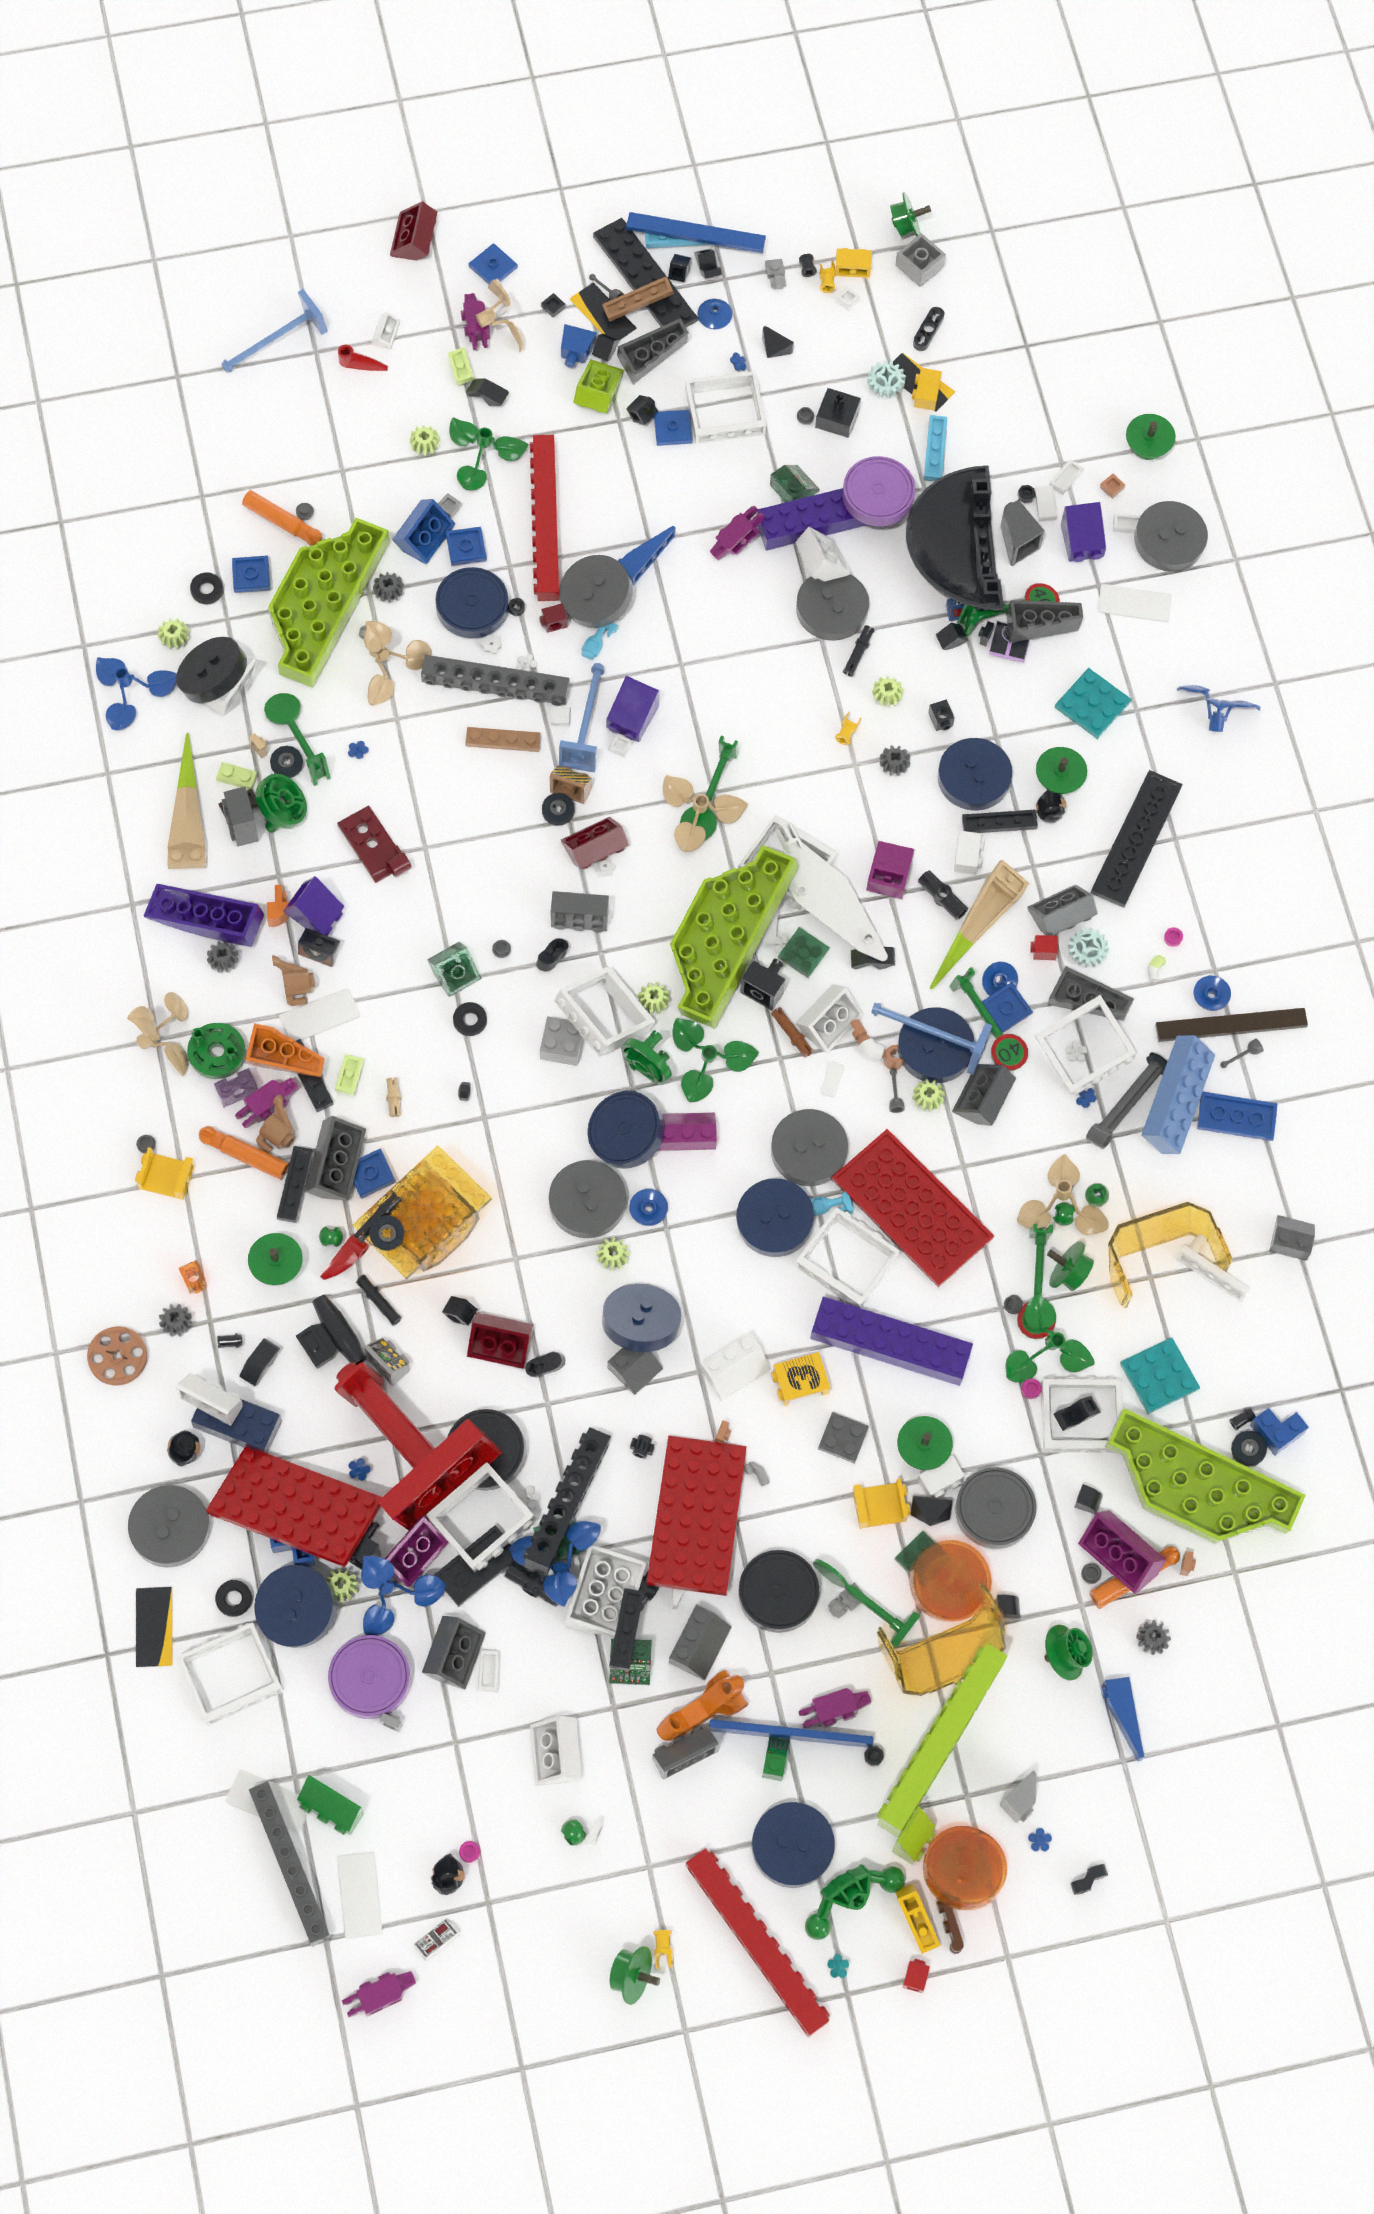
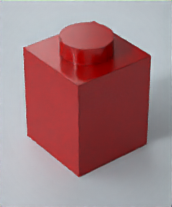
M1035 935L1034 941L1030 942V953H1033V960L1056 961L1058 936Z
M920 1959L909 1961L902 1988L923 1993L930 1966Z

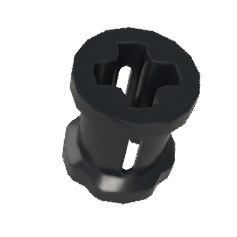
M810 253L799 257V263L802 265L801 273L804 277H811L817 273V269L813 264L814 256Z

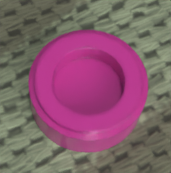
M1176 927L1167 929L1164 934V941L1170 947L1179 946L1183 940L1182 931Z
M1027 1379L1021 1388L1023 1396L1027 1399H1036L1042 1390L1040 1382L1036 1379Z
M473 1841L464 1842L459 1848L460 1858L466 1863L475 1862L480 1855L479 1846Z

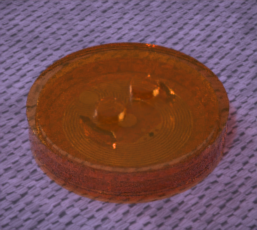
M945 1540L925 1548L915 1559L909 1577L910 1591L917 1606L929 1617L942 1622H958L970 1618L979 1612L988 1600L992 1584L991 1572L982 1554L973 1546L957 1540Z
M955 1826L940 1832L931 1841L923 1859V1876L931 1893L943 1904L958 1910H976L990 1904L1000 1893L1007 1877V1861L1002 1848L989 1834L970 1826Z

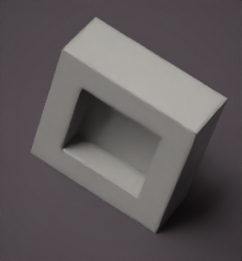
M447 493L438 502V505L451 518L460 509L462 502Z
M383 1713L380 1718L381 1725L394 1731L400 1732L403 1726L402 1721L399 1720L400 1717L393 1713L388 1715Z

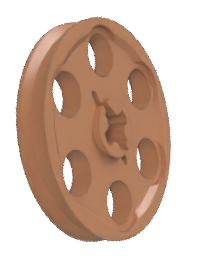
M122 1326L110 1327L102 1330L92 1339L87 1351V1362L93 1375L101 1382L113 1386L125 1385L134 1381L143 1372L147 1363V1349L143 1339L132 1329ZM122 1334H129L130 1340L127 1343L120 1342ZM103 1337H109L111 1342L107 1346H102L100 1340ZM140 1348L142 1349V1355L140 1357H133L131 1355L132 1350ZM120 1352V1355L122 1357L117 1358V1360H115L114 1356L111 1355ZM97 1354L103 1356V1360L99 1364L92 1362V1358ZM127 1366L135 1368L132 1375L124 1374V1369ZM113 1369L115 1371L114 1377L110 1379L105 1378V1371Z

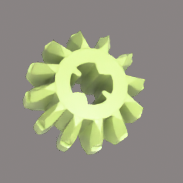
M423 424L422 428L416 426L415 431H411L409 443L412 450H416L418 455L423 452L426 456L427 452L433 454L434 449L438 450L440 437L438 432L433 430L431 426L426 428Z
M169 618V622L163 621V626L158 628V639L161 640L163 646L167 645L169 649L172 646L176 649L178 645L184 646V641L189 639V630L185 622H180L178 618L175 621Z
M887 675L886 679L880 677L878 682L875 681L872 694L875 695V701H880V706L886 703L887 707L890 706V703L895 706L897 701L902 699L904 689L901 687V681L896 682V677L889 679L890 677Z
M648 982L647 987L642 986L641 992L638 993L639 1002L646 1010H650V1014H653V1010H656L659 1014L661 1009L666 1010V1004L670 1003L669 991L665 990L664 985L658 987L657 982H655L654 986Z
M926 1079L924 1084L919 1082L918 1087L913 1089L914 1095L912 1099L916 1101V1107L922 1106V1111L928 1108V1111L932 1112L933 1107L938 1110L939 1104L944 1102L942 1097L945 1096V1092L941 1091V1085H935V1080L931 1084Z
M612 1237L611 1242L605 1239L604 1244L598 1245L600 1250L596 1252V1256L599 1257L598 1263H604V1269L611 1266V1271H614L615 1266L621 1269L622 1264H627L628 1260L626 1258L629 1257L630 1253L626 1251L628 1245H622V1239L615 1242V1237Z
M338 1568L337 1574L333 1570L330 1571L332 1577L326 1576V1578L333 1586L336 1599L340 1597L341 1603L344 1602V1597L351 1600L350 1593H357V1590L354 1588L358 1586V1582L354 1581L356 1575H350L349 1569H346L343 1573L342 1568ZM339 1582H343V1583H344L342 1589H339V1587H338V1586H339Z

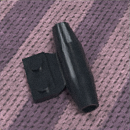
M325 1294L314 1299L312 1304L321 1324L311 1325L296 1335V1338L317 1369L332 1360L337 1351L349 1363L354 1362L358 1365L365 1362L367 1358L360 1341L342 1312Z

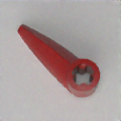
M344 344L338 348V360L342 367L367 371L388 370V365L367 355L354 352L350 345Z
M352 1234L331 1260L320 1278L326 1280L344 1272L367 1252L370 1245L365 1241L360 1243Z

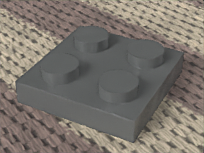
M832 1412L818 1450L855 1464L869 1426Z

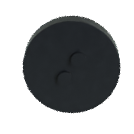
M222 636L206 640L191 650L181 662L176 674L177 686L187 699L194 703L214 701L227 694L240 681L247 666V656L238 643L230 637Z
M479 1409L462 1416L452 1426L448 1436L465 1420L469 1419L487 1434L503 1452L490 1466L506 1484L510 1483L521 1471L526 1457L525 1438L518 1425L506 1414L492 1409ZM489 1476L475 1489L488 1491L501 1487Z
M786 1550L764 1552L753 1558L741 1574L738 1587L739 1603L745 1616L754 1625L763 1630L774 1633L795 1630L805 1624L816 1609L819 1599L817 1575L812 1566L798 1554Z

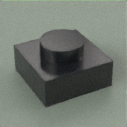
M553 293L541 302V308L551 317H555L566 308V303Z
M987 621L986 626L981 627L978 634L981 637L980 645L987 646L993 633L994 623Z

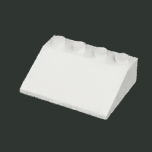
M595 1545L589 1547L563 1625L615 1638L624 1588L639 1590L647 1562Z

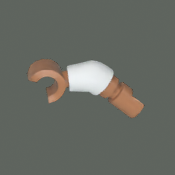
M859 1019L850 1022L854 1029L852 1035L855 1040H858V1049L865 1057L877 1060L883 1058L884 1065L890 1070L893 1068L899 1070L902 1067L904 1061L901 1058L896 1059L891 1056L896 1055L899 1045L889 1046L886 1050L885 1046L875 1042L873 1038L867 1035V1031Z

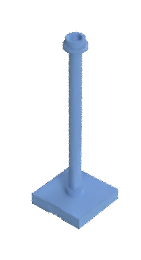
M304 289L297 292L304 313L231 360H223L221 365L226 373L233 371L231 367L307 319L313 322L322 335L328 332L322 313Z
M594 663L591 667L593 676L577 743L560 740V767H569L595 773L597 746L584 743L600 675H603L605 671L601 663Z
M874 1003L871 1013L876 1017L880 1014L970 1049L972 1056L967 1073L974 1075L985 1050L992 1025L985 1023L978 1041L971 1042L881 1007L882 1003Z

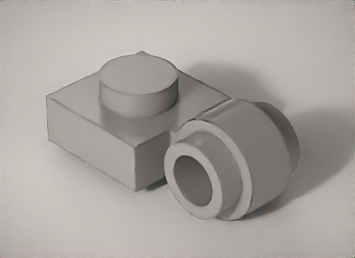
M782 258L766 260L765 269L767 279H770L771 288H775V290L782 289L786 286Z
M855 1582L851 1584L862 1592ZM845 1589L839 1594L841 1600H833L828 1607L830 1608V1613L839 1619L847 1612L846 1607L852 1612L862 1603Z

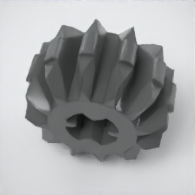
M388 571L386 575L380 573L379 578H375L373 591L377 598H381L382 602L386 599L389 603L391 599L397 601L398 596H402L404 584L402 583V578L400 576L397 577L395 572L392 575H389Z
M891 745L890 749L885 748L883 750V753L880 754L879 759L881 761L879 765L883 767L884 773L889 771L890 776L893 773L899 776L900 772L905 774L907 768L910 767V754H907L906 749L900 750V745L897 748Z
M218 941L217 946L211 944V950L207 951V962L211 964V969L217 968L219 973L222 969H225V972L228 973L229 967L234 969V963L239 962L237 957L239 953L238 950H235V945H229L228 941H225L224 944Z
M170 1303V1309L163 1308L164 1314L159 1315V1319L162 1320L159 1322V1326L163 1327L165 1334L170 1332V1336L173 1337L177 1333L181 1337V1331L183 1330L188 1333L187 1326H192V1321H190L192 1315L188 1313L187 1307L181 1309V1304L178 1303L176 1308H174L173 1304ZM176 1318V1320H177V1318H178L179 1321H178V1322H175V1321H174V1323H173V1322H172V1319Z
M1153 1620L1151 1625L1145 1622L1144 1627H1139L1138 1631L1141 1634H1137L1136 1639L1142 1640L1138 1643V1647L1145 1646L1144 1653L1149 1649L1151 1655H1155L1156 1651L1162 1654L1163 1648L1167 1649L1169 1647L1167 1642L1171 1640V1637L1167 1636L1169 1629H1162L1163 1623L1157 1626L1156 1620ZM1152 1634L1156 1635L1155 1638L1157 1637V1640L1152 1641L1153 1638L1149 1637Z

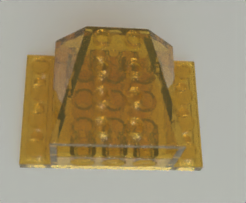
M437 1145L352 1226L358 1231L376 1212L378 1206L382 1205L393 1192L396 1193L397 1197L399 1196L403 1201L395 1207L390 1216L397 1218L402 1223L405 1231L404 1240L400 1246L389 1251L380 1250L375 1247L370 1241L369 1236L366 1240L407 1280L419 1268L425 1272L440 1265L470 1236L480 1220L478 1212L492 1200V1197ZM390 1228L382 1230V1233H384L382 1234L383 1238L386 1236L391 1237L392 1234L390 1232L392 1230Z

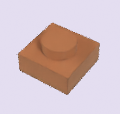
M1112 473L1100 483V488L1111 498H1114L1125 488L1126 484Z
M722 1420L715 1442L723 1444L724 1440H729L732 1432L729 1429V1422Z
M1185 1551L1182 1558L1180 1575L1188 1576L1191 1571H1194L1196 1559H1193L1194 1552Z

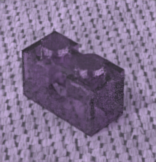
M249 1068L238 1072L236 1078L229 1081L225 1078L214 1083L215 1091L223 1108L245 1099L258 1090L257 1083ZM239 1089L244 1090L242 1093L238 1095L233 1094L235 1091Z

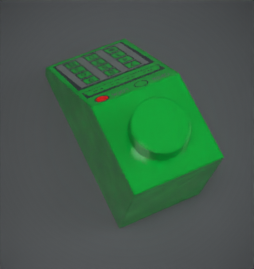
M769 1737L762 1778L782 1781L789 1740Z

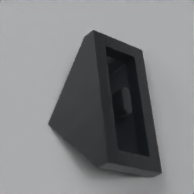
M765 325L763 326L762 340L767 358L793 353L794 342Z
M913 1496L910 1515L929 1526L948 1521L951 1517L952 1500Z

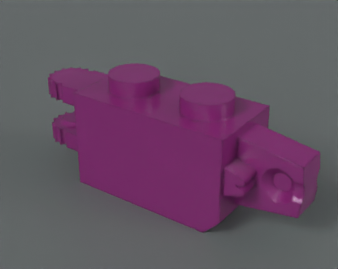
M475 293L464 294L463 310L460 311L461 320L466 323V325H463L464 334L469 337L473 350H477V341H482V346L488 348L487 340L490 339L489 325L482 328L475 316L486 310L484 302L477 301Z
M751 506L743 514L740 512L734 516L731 522L719 531L715 537L718 541L710 550V553L718 561L728 553L737 555L760 533L756 527L764 520L765 516L762 513L754 516L758 511L756 506Z
M289 1078L281 1083H278L277 1080L269 1081L243 1100L245 1107L239 1110L235 1117L241 1119L251 1113V1116L242 1123L244 1128H248L256 1122L266 1121L275 1112V1105L273 1104L275 1097L281 1094L285 1108L288 1102H290L289 1097L299 1089L297 1083L293 1078Z
M845 1688L812 1699V1706L802 1709L798 1713L799 1716H806L814 1713L816 1716L815 1719L805 1721L802 1724L803 1728L815 1725L830 1727L835 1725L837 1720L844 1719V1721L855 1718V1714H858L860 1709L871 1704V1699L868 1691L853 1693L852 1690Z
M409 1971L395 1975V1973L390 1974V1972L379 1976V1980L372 1984L370 1981L361 1984L355 1994L342 2000L343 2005H349L358 1999L362 2004L357 2008L349 2010L347 2012L348 2018L365 2012L368 2017L402 2001L403 1992L416 1984L413 1973Z

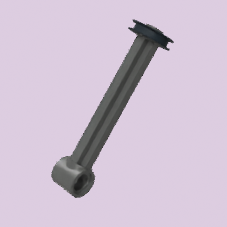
M1151 1052L1146 1057L1149 1065L1100 1124L1095 1123L1089 1129L1086 1135L1088 1141L1101 1149H1105L1112 1140L1113 1131L1160 1074L1163 1075L1168 1061L1161 1055Z

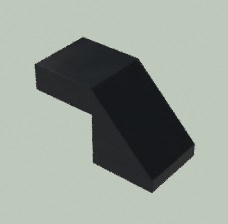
M710 248L694 252L702 277L706 279L722 275L721 268L716 262L714 250Z
M475 378L465 391L469 397L481 396L489 406H501L509 394L508 390L486 378Z
M883 946L888 955L886 961H880L859 952L857 949L851 950V968L857 970L871 965L881 970L895 966V948Z
M263 1338L246 1360L239 1377L251 1385L257 1386L266 1368L274 1363L281 1348Z
M1092 1396L1079 1399L1067 1408L1056 1411L1053 1415L1062 1431L1078 1426L1101 1412Z

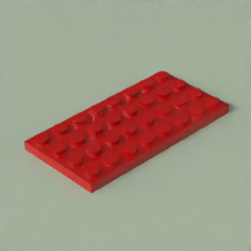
M888 1129L882 1132L831 1177V1180L850 1196V1199L938 1288L995 1237Z
M668 1435L646 1585L727 1596L747 1446Z
M244 1447L207 1507L206 1512L208 1515L346 1567L381 1506L378 1501L382 1497L273 1455Z

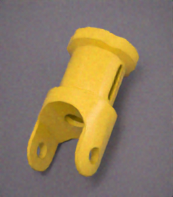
M831 261L830 268L823 269L822 264H820V290L825 293H831L836 289L834 284L835 265Z
M850 711L841 723L842 728L840 732L835 735L837 742L843 745L850 744V738L856 732L861 721V717L857 723L848 720L847 717Z
M671 1930L653 1931L656 1940V1949H654L656 1969H659V1958L662 1955H667L669 1967L672 1968L673 1949L670 1948Z

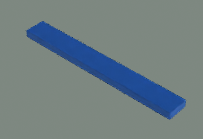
M629 212L626 230L762 254L766 241V235Z
M715 1719L710 1720L709 1730L713 1732L865 1748L873 1745L874 1738L867 1735Z

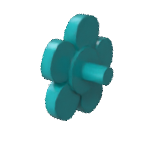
M835 1954L833 1959L828 1960L827 1966L832 1969L830 1975L833 1978L838 1976L845 1978L847 1976L845 1969L849 1967V1961L846 1959L842 1960L841 1954Z

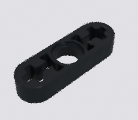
M932 307L914 336L913 347L917 351H925L940 328L945 315L941 307ZM936 314H939V316L936 317L935 322H934V321H933V316H935ZM931 326L934 330L927 332L924 330V327ZM923 336H924V337H925L924 342H922L921 344H919L918 342H920V341L922 340Z

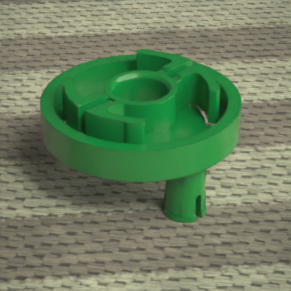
M271 774L257 785L256 802L261 813L268 820L265 824L268 832L273 833L278 828H292L305 818L307 812L306 799L302 790L292 779L282 774Z
M209 1023L200 1028L193 1029L194 1032H191L192 1036L187 1046V1054L191 1066L198 1074L209 1079H223L239 1070L245 1059L246 1048L241 1034L234 1027L225 1023ZM214 1047L224 1049V1053L219 1057L210 1055V1051Z
M653 1030L644 1042L634 1038L627 1039L621 1046V1050L630 1068L633 1071L636 1069L654 1084L664 1085L672 1076V1072L666 1063L670 1056L663 1050H660L658 1054L653 1050L659 1041L663 1039L662 1035Z

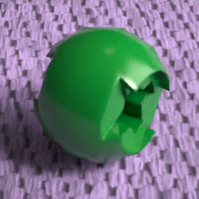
M1093 1183L1085 1191L1086 1201L1093 1207H1101L1109 1200V1191L1105 1185ZM1094 1193H1095V1194H1097V1193H1100V1194H1101L1100 1197H1099V1196L1094 1197Z
M1068 1202L1057 1204L1054 1208L1056 1209L1055 1217H1053L1055 1223L1060 1226L1072 1224L1074 1221L1072 1219L1073 1213L1076 1212L1074 1206Z
M325 1226L320 1230L319 1241L322 1246L333 1244L335 1247H338L343 1241V1232L339 1227L329 1229Z
M570 1819L562 1825L561 1832L571 1846L579 1845L585 1840L587 1833L583 1830V1826L577 1819Z

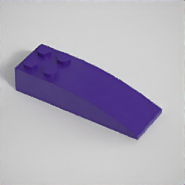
M156 883L143 916L160 924L202 937L252 947L265 914L260 906L255 903Z

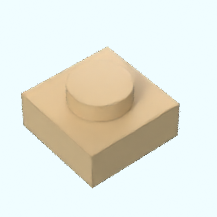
M256 733L249 736L250 744L260 758L266 756L267 743L262 737L259 738Z

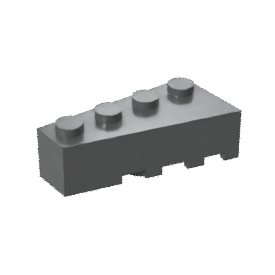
M681 318L618 346L617 357L633 385L687 343L689 332Z
M1010 600L1006 612L1009 643L1079 631L1083 620L1082 603Z
M1065 966L1049 997L1048 1005L1076 1010L1101 995L1115 1019L1125 1021L1133 1005L1134 998ZM1100 1006L1089 1012V1014L1106 1017Z

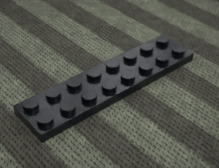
M621 217L593 232V238L634 291L666 277V275L634 232L626 230L627 223ZM670 280L669 283L674 294L645 306L660 327L680 318L685 327L698 321L697 315Z
M1152 770L1148 771L1090 891L1091 894L1125 908L1181 791L1182 783Z

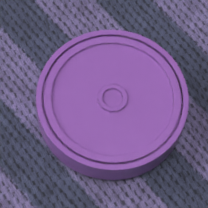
M884 456L867 457L855 463L848 470L843 483V502L848 512L864 524L871 526L892 525L902 520L912 508L915 497V481L910 471L899 461Z
M365 1635L346 1642L335 1653L329 1666L328 1683L335 1702L346 1713L360 1719L381 1718L383 1713L387 1715L392 1713L403 1703L410 1688L411 1674L406 1656L395 1643L384 1637Z

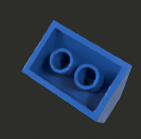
M422 499L392 538V541L402 552L427 564L446 538L445 531H451L456 523L434 499Z

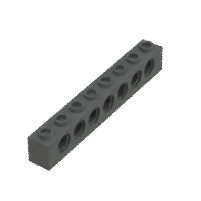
M426 654L421 671V680L427 685H442L445 688L454 687L464 691L473 690L479 691L482 694H497L500 697L510 696L519 700L529 699L537 703L547 702L556 706L566 705L570 687L569 677ZM516 683L517 685L511 686L509 684ZM534 686L535 688L529 689L527 687Z
M268 1781L250 1788L249 1792L311 1946L314 1947L332 1939Z

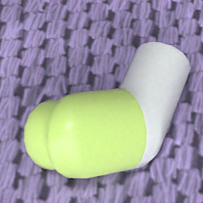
M1156 955L1148 964L1147 969L1150 982L1159 980L1158 968L1165 965V957Z

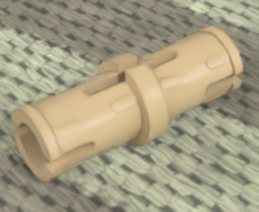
M392 1077L386 1079L388 1093L386 1100L389 1104V1117H394V1114L395 1117L401 1116V1094L398 1088V1078L394 1077V1080H392Z

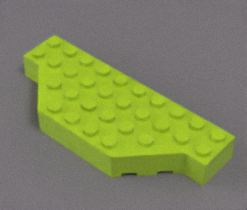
M356 517L349 531L341 534V536L319 541L317 544L309 547L299 548L268 606L270 619L284 651L278 663L279 675L313 688L390 542L389 530Z
M762 845L754 861L747 863L746 866L738 869L733 868L722 872V875L703 880L670 943L686 990L677 1007L682 1016L713 1029L716 1028L799 868L796 858Z
M1125 1408L1120 1412L1105 1445L1109 1450L1123 1456L1142 1509L1215 1544L1264 1526H1270L1287 1534L1291 1531L1306 1497L1305 1494Z
M986 1643L984 1648L979 1647L972 1660L974 1665L969 1663L962 1676L964 1681H958L951 1697L945 1702L940 1715L934 1720L929 1733H926L919 1749L912 1756L908 1767L902 1772L897 1785L891 1790L887 1798L889 1801L888 1805L883 1803L876 1816L879 1819L878 1826L897 1838L900 1836L914 1810L921 1803L922 1798L928 1792L975 1714L974 1712L977 1711L983 1701L987 1690L990 1689L1005 1664L1008 1655Z

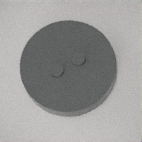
M1162 501L1148 507L1140 516L1134 533L1135 546L1140 556L1151 566L1170 572L1185 570L1193 566L1202 556L1208 540L1207 527L1201 515L1192 507L1177 501Z
M591 555L575 562L564 574L559 588L560 602L563 604L564 610L569 617L579 625L590 628L603 627L618 620L628 609L633 595L632 581L625 568L616 559L606 555Z
M851 574L825 582L810 576L803 582L798 591L796 601L798 620L807 632L817 638L829 641L849 638L863 627L867 619L869 609L868 593L864 585Z
M815 1109L798 1110L784 1117L775 1128L771 1142V1157L776 1169L787 1180L801 1186L822 1185L831 1181V1177L845 1165L848 1154V1138L842 1125L830 1114Z
M583 1160L571 1163L559 1171L551 1183L549 1189L550 1213L556 1224L572 1236L579 1238L603 1236L619 1224L625 1212L626 1190L624 1183L611 1167L601 1162Z
M999 1467L985 1468L972 1474L961 1486L955 1504L956 1519L960 1529L974 1543L985 1548L1003 1549L1017 1544L1030 1531L1036 1516V1499L1030 1485L1017 1473Z
M165 1485L149 1490L136 1501L129 1515L128 1534L133 1547L145 1561L155 1566L177 1567L190 1562L200 1554L209 1538L210 1520L206 1508L196 1494L184 1487Z

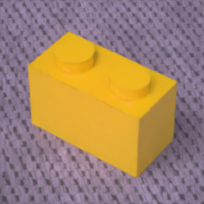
M837 248L835 276L870 278L872 250Z
M921 368L920 374H916L915 385L918 386L917 389H913L911 399L915 400L914 407L935 411L942 371Z

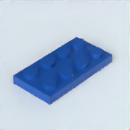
M1202 1092L1197 1129L1273 1141L1278 1103Z

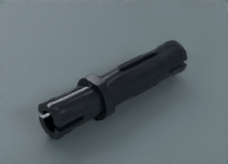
M868 625L864 626L860 637L857 638L853 652L842 671L845 675L849 671L847 675L849 677H853L862 655L869 647V641L875 632L874 628L869 630L870 626Z
M393 1192L382 1205L378 1206L376 1212L353 1236L360 1243H363L369 1236V1229L373 1221L380 1216H390L395 1207L403 1200Z
M365 1274L360 1276L355 1283L364 1291L365 1297L376 1305L392 1326L397 1325L402 1317L379 1292L380 1289L377 1286L375 1287Z

